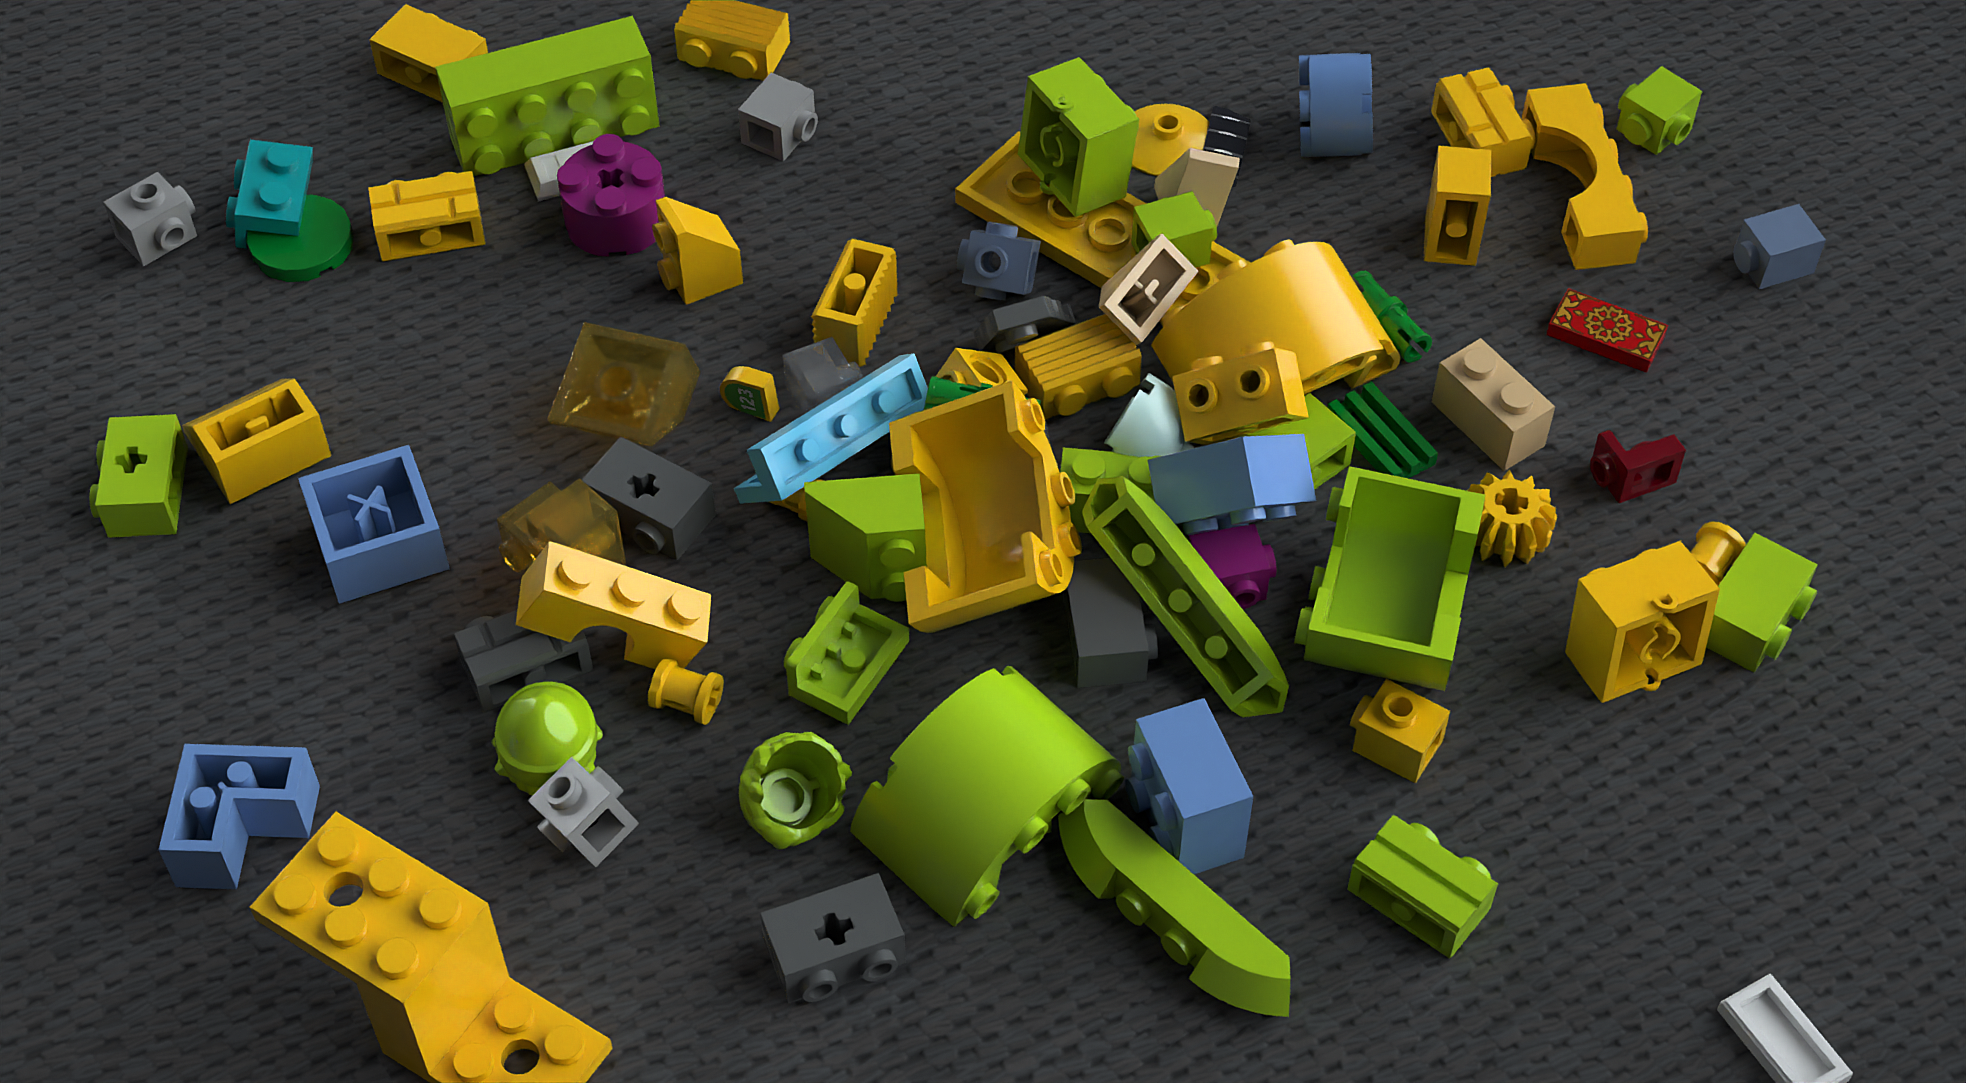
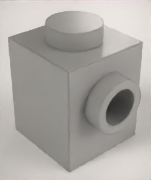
M770 73L738 109L741 143L781 161H784L801 141L806 142L813 136L818 123V116L815 113L814 91L798 82L790 81L774 73Z

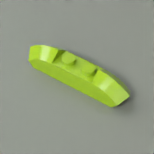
M1123 476L1098 478L1082 510L1086 527L1229 709L1243 718L1283 712L1289 688L1288 681L1271 647L1241 606L1175 523L1147 494Z
M1085 799L1070 814L1066 815L1062 812L1058 815L1060 836L1066 855L1076 874L1086 887L1098 899H1112L1115 897L1118 908L1129 921L1139 926L1145 923L1161 937L1163 948L1173 960L1181 965H1187L1188 963L1193 965L1195 969L1189 977L1193 983L1217 999L1235 1007L1264 1015L1289 1017L1290 960L1289 956L1108 800Z

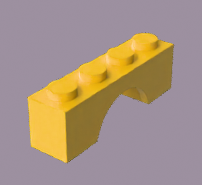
M1586 83L1527 90L1521 119H1528L1534 128L1535 146L1530 150L1533 159L1552 162L1568 169L1580 179L1586 188L1582 193L1569 199L1561 231L1575 270L1636 263L1641 243L1647 241V220L1644 213L1638 212L1633 201L1631 180L1628 175L1622 174L1618 164L1616 142L1612 138L1608 139L1604 129L1601 105L1594 103Z

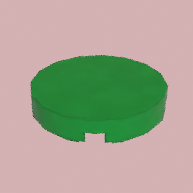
M312 194L306 195L299 236L248 230L246 242L253 261L259 265L260 270L268 277L285 282H300L321 277V271L331 266L332 270L343 264L352 250L354 233L344 208L331 199Z

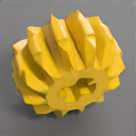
M1509 469L1500 480L1487 472L1480 484L1470 485L1467 491L1486 495L1475 547L1481 546L1482 561L1496 553L1500 555L1503 565L1506 567L1512 561L1515 554L1517 558L1528 564L1531 558L1534 557L1535 551L1544 552L1545 548L1550 544L1551 530H1554L1557 520L1556 507L1550 505V489H1534L1533 476L1523 481L1516 480Z

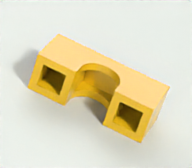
M549 541L522 576L515 625L567 642H571L581 630L588 627H615L627 633L624 660L656 669L662 659L670 658L676 660L678 667L684 669L708 642L711 594Z

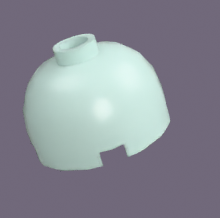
M1150 373L1147 374L1141 383L1143 387L1150 391L1146 394L1139 390L1135 398H1131L1104 444H1108L1113 448L1112 452L1136 457L1165 456L1194 449L1193 445L1185 442L1175 390Z

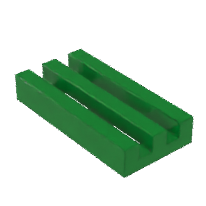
M1372 381L1363 385L1362 393L1357 394L1353 390L1345 394L1344 402L1340 403L1336 399L1328 403L1327 408L1356 432L1354 446L1377 472L1409 479L1436 465L1438 452ZM1354 411V413L1373 432L1375 438L1384 447H1387V449L1398 459V461L1403 465V467H1398V465L1388 456V454L1377 444V442L1350 414L1351 412Z

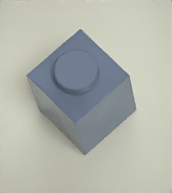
M1800 204L1744 219L1737 243L1734 246V260L1738 269L1742 273H1748L1756 286L1762 289L1813 274L1826 239Z

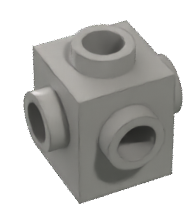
M159 172L103 202L116 238L143 267L197 236L191 214L196 212L191 198L180 185L173 188Z
M572 757L528 800L545 818L537 828L560 851L564 852L572 844L595 867L639 824L617 800L623 793V789L599 766L591 773H588ZM598 821L593 827L589 828L593 822Z

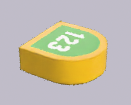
M737 366L729 371L720 385V394L731 408L769 422L773 420L780 409L773 375L750 367Z

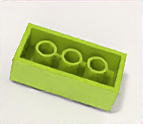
M633 16L435 67L452 144L463 172L472 171L473 176L493 174L500 169L525 163L535 156L592 142L601 135L615 134L619 137L638 135L648 129L660 127L651 55Z

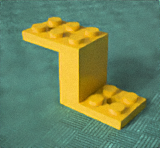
M337 811L250 906L256 921L355 982L382 1052L430 1083H586L613 1049L610 1038L509 977L490 908L486 901ZM355 885L363 889L359 899L350 905L339 907L329 903L331 895L340 887ZM530 1049L539 1055L537 1065L527 1073L512 1074L504 1069L505 1060L516 1050Z

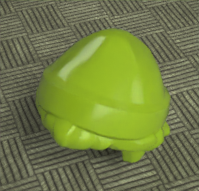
M537 682L527 685L514 693L499 713L495 727V737L491 742L496 748L498 762L494 768L499 775L509 777L510 781L515 783L518 789L532 796L571 757L588 773H591L595 769L594 761L596 758L597 741L602 738L603 733L596 724L594 714L586 699L574 688L558 682Z
M785 732L765 740L754 749L747 760L739 783L741 810L748 824L776 849L780 850L788 846H797L818 836L823 830L837 822L843 815L845 807L841 800L846 792L845 782L851 777L852 771L850 766L842 761L840 753L833 745L813 732Z

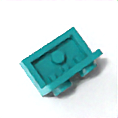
M250 139L246 160L237 159L235 165L234 189L239 190L238 197L229 196L226 210V227L235 228L236 248L247 247L248 230L299 236L313 163V147Z

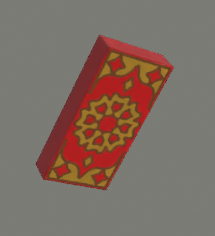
M1568 288L1549 323L1546 335L1647 373L1665 338L1668 325Z

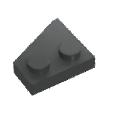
M1040 296L993 309L974 331V337L980 351L995 348L996 353L1007 355L1014 353L1015 346L1025 343L1027 340L1075 325L1076 321L1070 304L1062 306L1059 300H1051L1050 297Z

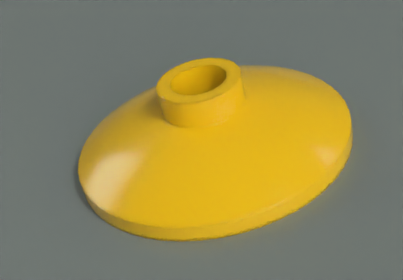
M1155 104L1134 111L1139 118V129L1132 159V167L1149 175L1159 176L1189 148L1203 150L1209 121L1195 110L1175 104Z

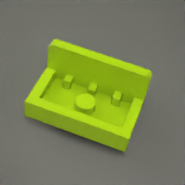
M847 581L835 597L828 596L823 601L817 612L815 624L804 638H796L790 645L784 658L789 696L849 725L908 644L909 628L859 604V587Z

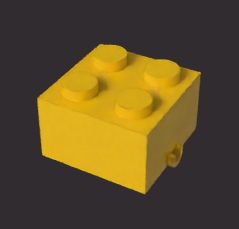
M1681 541L1659 549L1645 550L1635 558L1608 568H1597L1578 579L1565 653L1601 703L1640 688L1646 691H1655L1659 688L1661 680L1702 665L1720 588ZM1647 675H1650L1653 678V684H1648L1649 678L1647 677Z

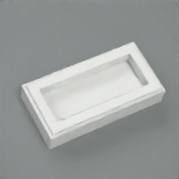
M1771 973L1720 1002L1717 1011L1776 1083L1849 1082L1853 1072Z

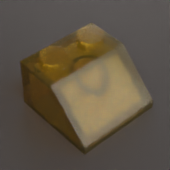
M584 322L547 419L550 424L616 439L623 437L634 443L653 446L684 420L701 372L684 343Z

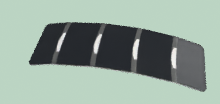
M1213 106L1203 151L1240 158L1239 168L1232 187H1236L1251 120L1227 108Z

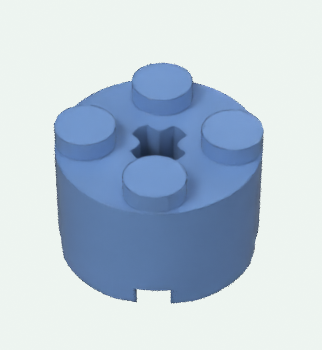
M1371 54L1299 55V85H1310V90L1299 91L1300 122H1310V127H1300L1301 157L1353 156L1372 153Z

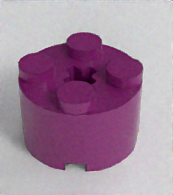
M605 134L597 137L592 145L574 153L558 169L557 181L564 223L569 238L580 249L597 256H609V252L626 251V255L638 253L656 242L652 230V225L659 223L656 200L665 197L661 164L649 151L641 146L623 142L621 137L615 134Z

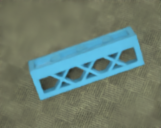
M915 354L899 355L747 449L756 475L734 488L740 504L782 501L803 488L804 482L814 481L890 432L889 422L904 418L914 412L923 411L928 387Z

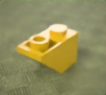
M668 197L656 200L659 223L653 224L652 230L656 243L663 254V259L657 261V266L667 290L676 288L687 305L743 284L740 250L718 215Z

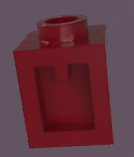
M1607 430L1599 433L1597 436L1593 456L1590 460V468L1597 484L1603 488L1608 487L1618 503H1622L1676 483L1686 449L1675 434L1653 442H1640L1626 451L1612 431Z

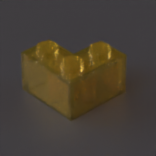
M580 478L562 491L549 481L497 518L502 543L499 545V551L505 562L517 573L524 569L527 571L549 541L626 566L617 511Z

